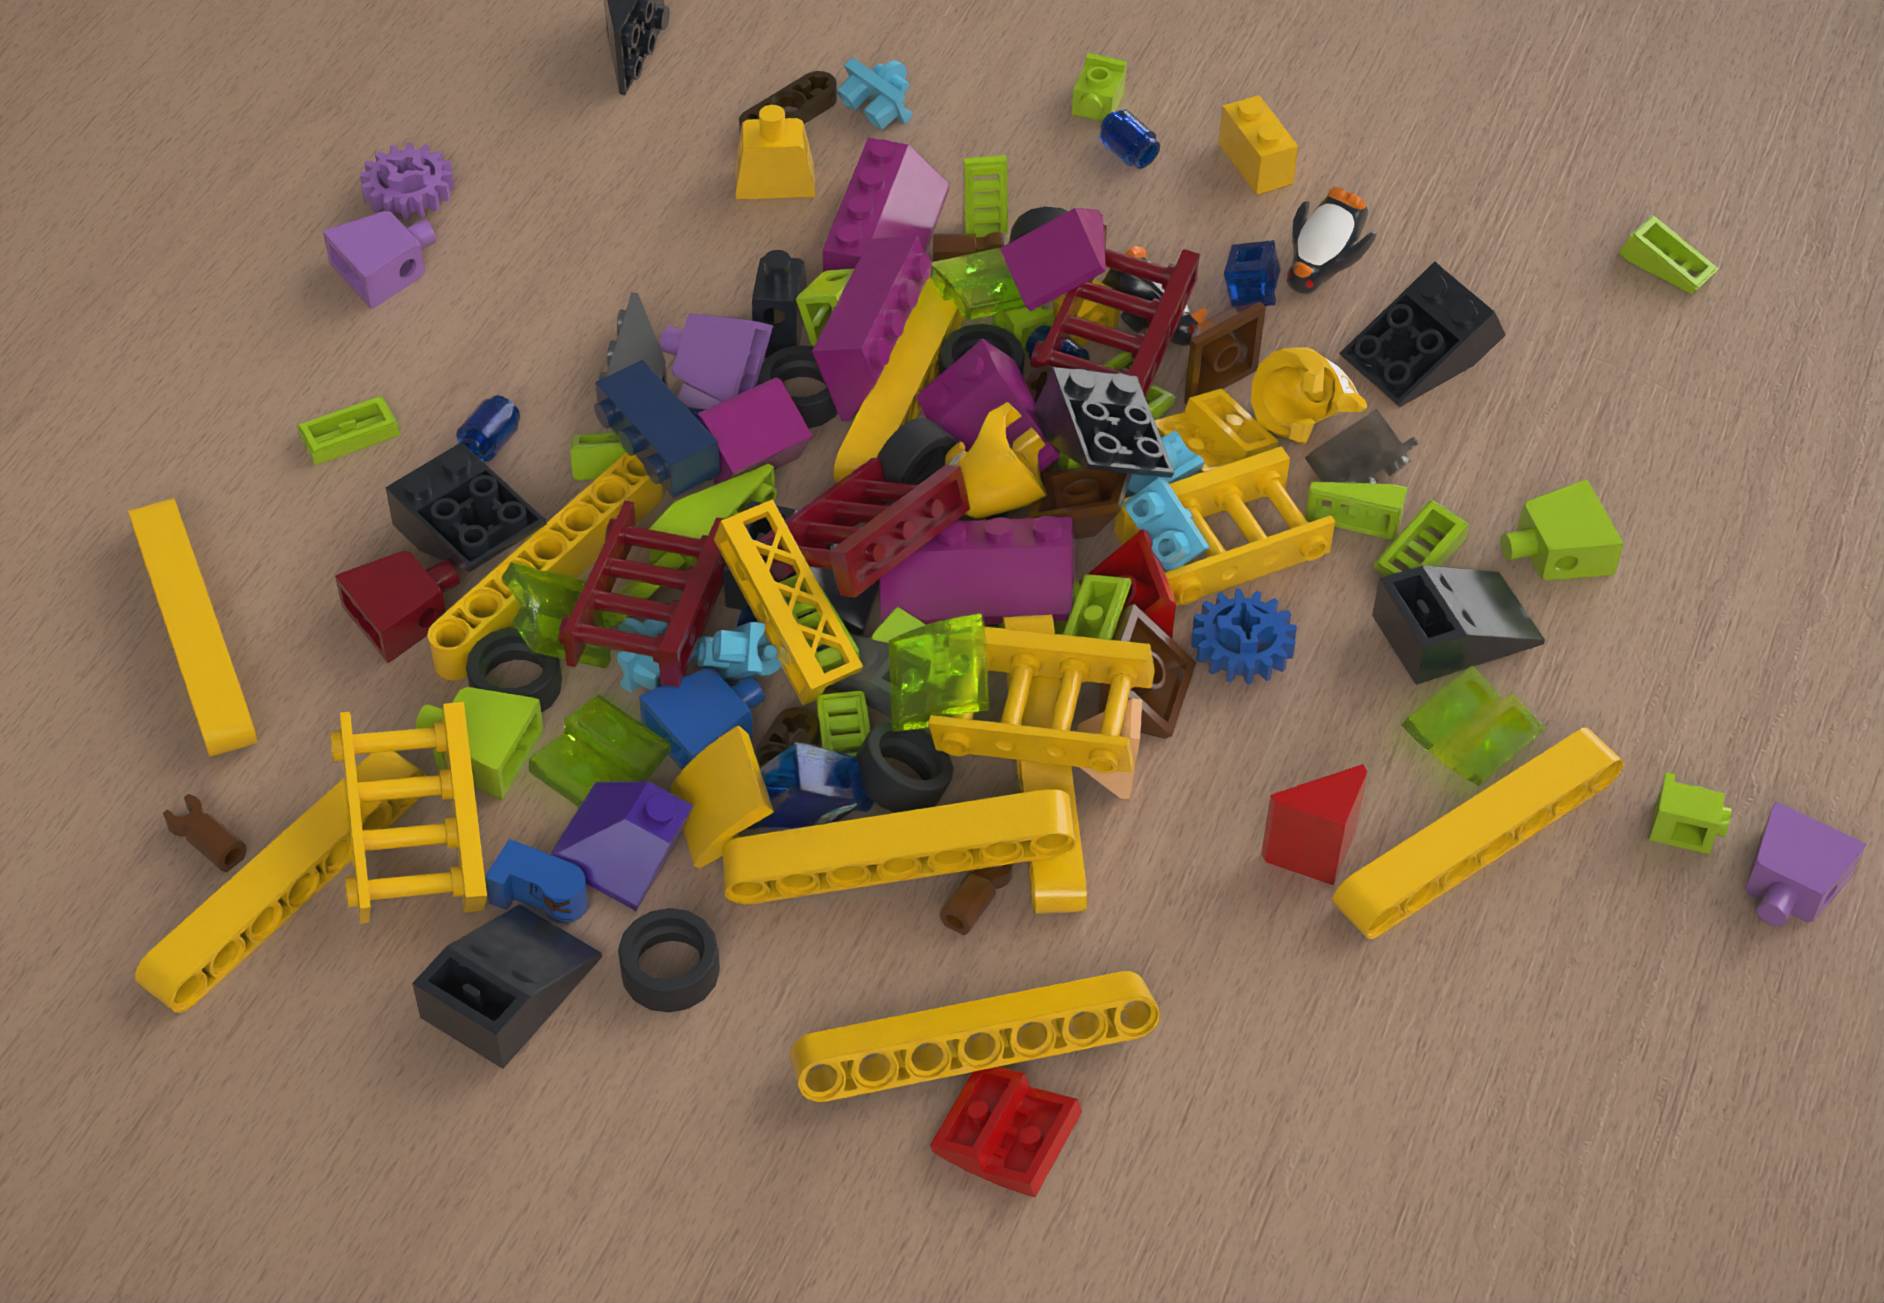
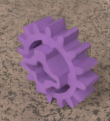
M407 143L405 150H399L395 145L390 146V153L387 155L379 151L376 152V162L366 161L364 163L366 172L360 173L365 203L371 202L374 212L384 209L393 214L396 212L401 213L403 220H407L410 213L416 212L421 218L425 217V209L427 208L435 211L440 210L439 200L449 201L451 199L450 190L455 188L450 160H444L443 153L440 150L430 154L429 145H424L419 150L414 149L412 143Z

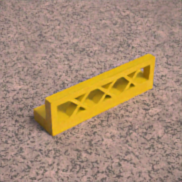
M773 499L721 520L714 541L758 623H765L764 634L769 644L776 647L778 652L776 657L801 704L804 706L816 701V698L823 694L827 686L861 672L863 668L861 661ZM767 517L775 532L772 546L752 540L745 525ZM779 541H780V543H781V545H782L784 551H783V550H780V549H777V546H778ZM760 554L768 556L766 564ZM773 559L794 567L798 575L794 588L774 581L769 572ZM801 584H803L807 593L800 591ZM783 596L790 598L788 605ZM796 601L816 608L821 617L817 630L796 622L792 614ZM824 625L827 628L830 635L822 632ZM805 638L813 640L811 648ZM818 643L838 649L845 664L824 673L815 657Z

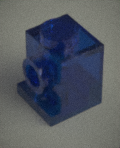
M1274 240L1232 245L1224 270L1232 307L1261 302L1265 306L1275 305L1276 298L1274 293L1281 268Z

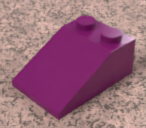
M981 339L916 395L926 419L932 420L952 435L957 443L963 442L965 445L964 451L966 452L972 448L978 438L988 413L1008 402L1022 415L1006 428V439L1011 450L1013 441L1032 427L1046 445L1038 453L1040 472L1061 456L1059 450L1044 439L1034 411L1036 402L1015 360L984 339Z

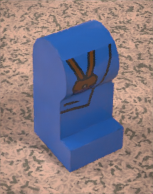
M510 838L485 875L489 904L508 910L512 902L516 900L537 909L545 910L548 917L555 922L570 923L580 919L587 912L589 906L585 875L578 866Z

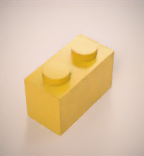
M1257 95L1222 105L1218 144L1254 193L1258 195L1292 185L1294 183L1298 145L1261 96Z

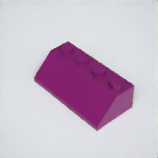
M868 137L823 247V272L828 270L855 269L866 245L872 238L918 235L924 253H926L949 192V183L910 145Z
M918 235L872 238L869 240L812 350L841 421H850L876 385L885 365L889 362L890 354L899 336L903 333L904 326L912 309L917 304L918 297L926 280L930 278L932 270L929 255L924 253Z
M1042 516L1025 519L994 518L992 520L954 521L880 578L881 624L897 607L927 626H953L955 623L965 625L1002 624L1003 617L1052 614L1053 622L1068 621L1075 602L1077 568L1073 517Z

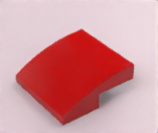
M1002 1067L975 1071L971 1073L931 1142L930 1147L933 1153L967 1172L1004 1188L1036 1197L1079 1119L1082 1110L1077 1098L1030 1087L1025 1073Z

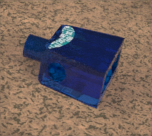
M795 742L760 768L774 813L751 826L796 829L834 823L853 811L868 812L872 808L874 801L868 798L862 791L859 764L854 756Z

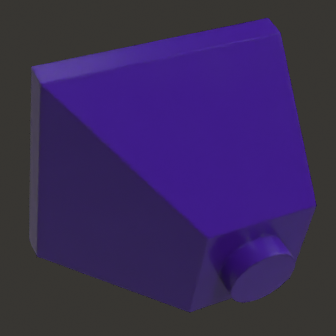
M649 781L595 782L550 855L575 864L584 873L587 885L636 911L681 838L693 805Z

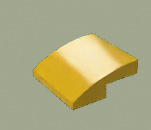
M1223 389L1190 397L1184 412L1154 420L1160 437H1164L1175 430L1181 436L1187 448L1194 454L1200 455L1204 460L1203 468L1191 476L1277 448L1279 441Z
M739 725L719 737L694 757L670 786L673 795L693 805L684 834L693 864L698 869L722 857V847L728 841L739 838V832L774 813L749 734Z

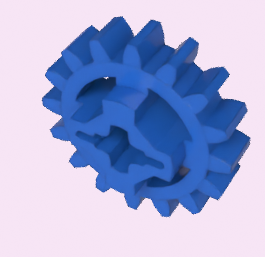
M1236 589L1235 596L1232 599H1228L1226 595L1220 592L1217 594L1216 605L1205 601L1202 603L1201 614H1195L1191 647L1197 648L1196 660L1198 662L1210 660L1209 673L1212 675L1222 669L1227 672L1226 681L1232 682L1236 675H1243L1246 684H1252L1253 675L1259 674L1268 681L1271 679L1272 668L1283 672L1286 669L1287 659L1293 658L1297 626L1290 624L1291 612L1289 610L1277 612L1278 600L1275 598L1264 603L1261 601V592L1256 591L1251 598H1245L1242 590Z

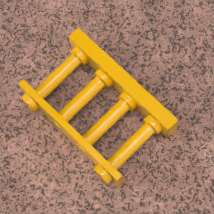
M1282 446L1169 484L1183 507L1189 509L1194 516L1192 521L1210 547L1204 551L1207 558L1168 572L1165 570V576L1175 598L1176 606L1191 604L1201 597L1307 560L1319 559L1324 554L1330 553L1335 520L1330 515L1308 523L1285 490L1290 457ZM1131 497L1125 498L1124 501H1123V503H1124L1125 501H1127L1128 499H1130ZM1268 497L1290 529L1267 537L1244 503ZM1122 504L1121 511L1115 516L1114 533L1123 545L1140 530ZM1227 511L1249 544L1225 551L1203 517Z
M955 623L951 643L958 667L965 668L952 717L930 715L928 724L936 750L944 751L953 756L973 754L1084 767L1104 774L1116 771L1132 773L1134 762L1129 737H1120L1130 689L1133 687L1151 688L1155 670L1150 644ZM984 672L1013 673L1001 723L972 720ZM1036 676L1062 679L1050 728L1021 725L1032 679ZM1085 681L1111 684L1099 734L1070 731L1081 683Z
M464 702L443 704L441 722H433V727L362 734H352L350 712H340L339 730L330 731L332 761H342L354 871V876L345 877L347 908L357 907L359 924L370 922L371 900L451 892L452 897L462 898L463 913L484 911L487 891ZM435 748L436 752H445L446 769L439 770L438 775L366 782L357 781L356 754ZM437 795H440L441 800L450 799L452 817L444 818V823L365 831L362 829L360 803ZM445 843L447 848H456L458 866H450V872L368 880L365 851Z

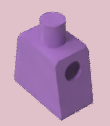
M382 211L323 231L329 264L370 309L379 306L421 278L425 272L421 250L436 243L435 233L428 221L423 219L406 228L390 211Z
M689 314L686 318L684 329L674 326H667L664 329L660 338V349L663 352L676 355L672 369L675 377L723 402L756 387L773 325L747 319Z
M1775 801L1761 835L1746 885L1747 892L1761 900L1757 907L1758 916L1764 922L1773 926L1784 925L1790 914L1806 922L1815 921L1850 881L1867 844Z

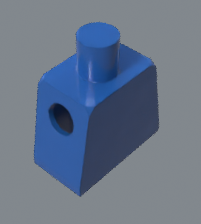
M706 668L684 677L679 688L663 685L640 695L642 727L677 766L683 770L708 745L738 725L749 734L751 740L753 729L750 709L764 702L765 696L759 683L751 676L730 687L714 669Z

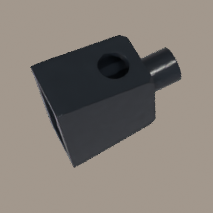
M772 250L760 258L752 295V321L773 325L764 358L782 348L800 345L804 325L796 298L807 287L805 261L800 258H791L783 250ZM774 308H778L784 313L785 320L783 322L774 323Z

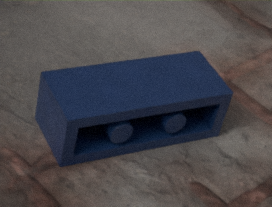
M643 360L595 382L598 402L594 404V410L602 426L606 429L611 427L619 436L620 442L627 454L630 456L636 455L644 464L646 473L651 481L655 484L661 483L672 497L720 474L718 441Z

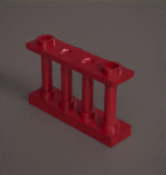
M1103 224L1105 267L1162 284L1161 288L1165 290L1162 298H1154L1153 301H1149L1092 283L1094 278L1067 292L1045 342L1039 340L1036 343L1030 365L1035 368L1049 365L1057 368L1083 369L1092 372L1122 373L1129 376H1137L1146 399L1196 285L1200 254L1183 249L1177 264H1169L1168 267L1112 251L1106 249L1107 225ZM1085 299L1146 318V323L1150 325L1146 334L1139 332L1136 336L1078 318L1077 315ZM1072 334L1129 352L1134 362L1131 369L1124 367L1120 371L1063 353L1061 350L1068 335Z
M871 458L786 519L785 523L809 567L834 570L840 595L857 597L969 511L970 505L960 466L945 465L919 485L885 482L880 458ZM888 501L895 502L891 506H883ZM860 522L866 523L861 528L855 527ZM771 530L757 541L772 546L775 537L774 530ZM779 541L778 546H777V549H780V550H783V551H784V549H783V547H782V545H781V543H780V541ZM830 544H837L832 550L825 549ZM760 554L766 564L768 556ZM773 559L769 570L774 581L778 583L795 571L792 565Z
M625 500L617 518H611L608 522L605 543L571 615H565L561 621L558 641L565 648L566 666L576 668L586 644L653 657V662L659 663L660 684L679 688L724 584L723 568L726 561L714 541L719 524L724 519L716 517L709 535H702L700 539L636 527L634 502ZM632 546L696 557L697 562L694 568L688 567L686 571L630 561L626 560ZM617 578L679 589L682 590L683 594L680 600H673L669 604L611 593ZM606 611L668 623V628L665 634L659 633L655 638L595 625L601 612Z

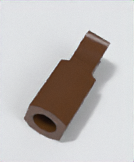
M993 232L985 237H976V234L934 233L933 264L976 266V262H984L991 267H1004L1006 262L1000 248L1006 245L1007 234Z
M190 794L184 797L186 807L190 812L184 817H177L168 809L163 812L169 831L180 837L186 836V840L221 871L228 872L244 860L246 855V845L211 814H204L201 802L197 797Z
M1013 864L1003 865L1001 868L994 870L989 868L975 869L974 872L967 873L940 911V918L943 924L962 935L968 934L996 894L995 889L1004 887L1011 880Z

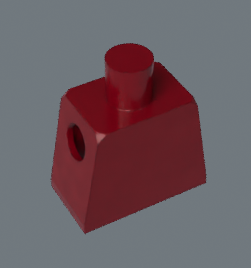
M408 551L392 554L335 576L343 609L387 663L393 661L428 636L431 625L446 612L443 593L460 585L457 571L449 560L446 559L425 570L412 553Z

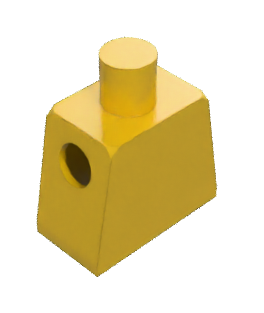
M767 105L759 111V119L746 120L742 123L735 163L736 200L815 197L814 162L803 121L798 118H785V111L780 106Z

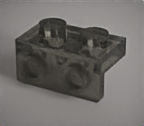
M1375 409L1310 452L1305 459L1322 482L1378 484L1379 481L1375 476L1385 471L1390 477L1411 462L1407 454L1419 442L1413 436L1402 444L1380 412Z

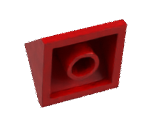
M1141 529L1088 574L1130 578L1132 583L1122 611L1127 606L1135 604L1172 639L1176 601L1160 560L1151 549L1153 543L1149 532ZM1083 578L1078 581V583H1079L1080 586H1081V583H1082Z
M1361 764L1271 794L1261 851L1264 861L1334 885L1356 832L1368 773L1365 766Z

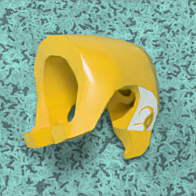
M1289 347L1273 351L1259 364L1252 380L1251 404L1257 421L1267 431L1299 445L1307 443L1314 424L1347 412L1365 411L1367 408L1366 400L1358 394L1353 382L1344 371L1309 347Z
M1008 402L988 413L978 438L968 452L964 451L965 445L960 441L946 455L945 465L961 467L970 510L965 514L973 519H981L1019 509L1047 496L1040 479L1038 453L1046 445L1031 427L1013 441L1011 450L1006 439V428L1022 415Z

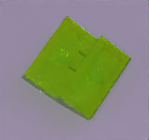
M1000 248L931 262L932 270L930 277L944 301L953 299L965 321L1026 307Z
M511 562L504 572L502 579L522 606L512 623L532 652L566 659L564 645L559 644L558 641L559 627L563 617L571 615L584 588L585 581ZM600 614L595 626L605 628L603 617ZM586 644L579 663L606 669L611 662L610 649Z
M982 613L931 623L889 640L891 716L894 732L929 728L930 715L945 716L990 710L985 623Z
M1473 666L1469 667L1409 715L1401 724L1428 752L1451 770L1478 786L1547 729L1514 693L1503 699Z
M598 694L564 719L563 734L529 758V772L577 807H580L595 782L647 781L671 751V744Z

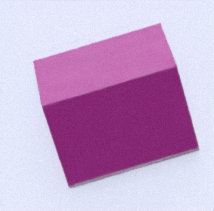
M1073 208L1000 248L1021 298L1029 311L1106 272L1103 215L1099 210Z
M777 377L697 413L700 423L718 441L720 474L713 477L715 485L766 464L774 466L775 470L801 456L813 437L783 382Z

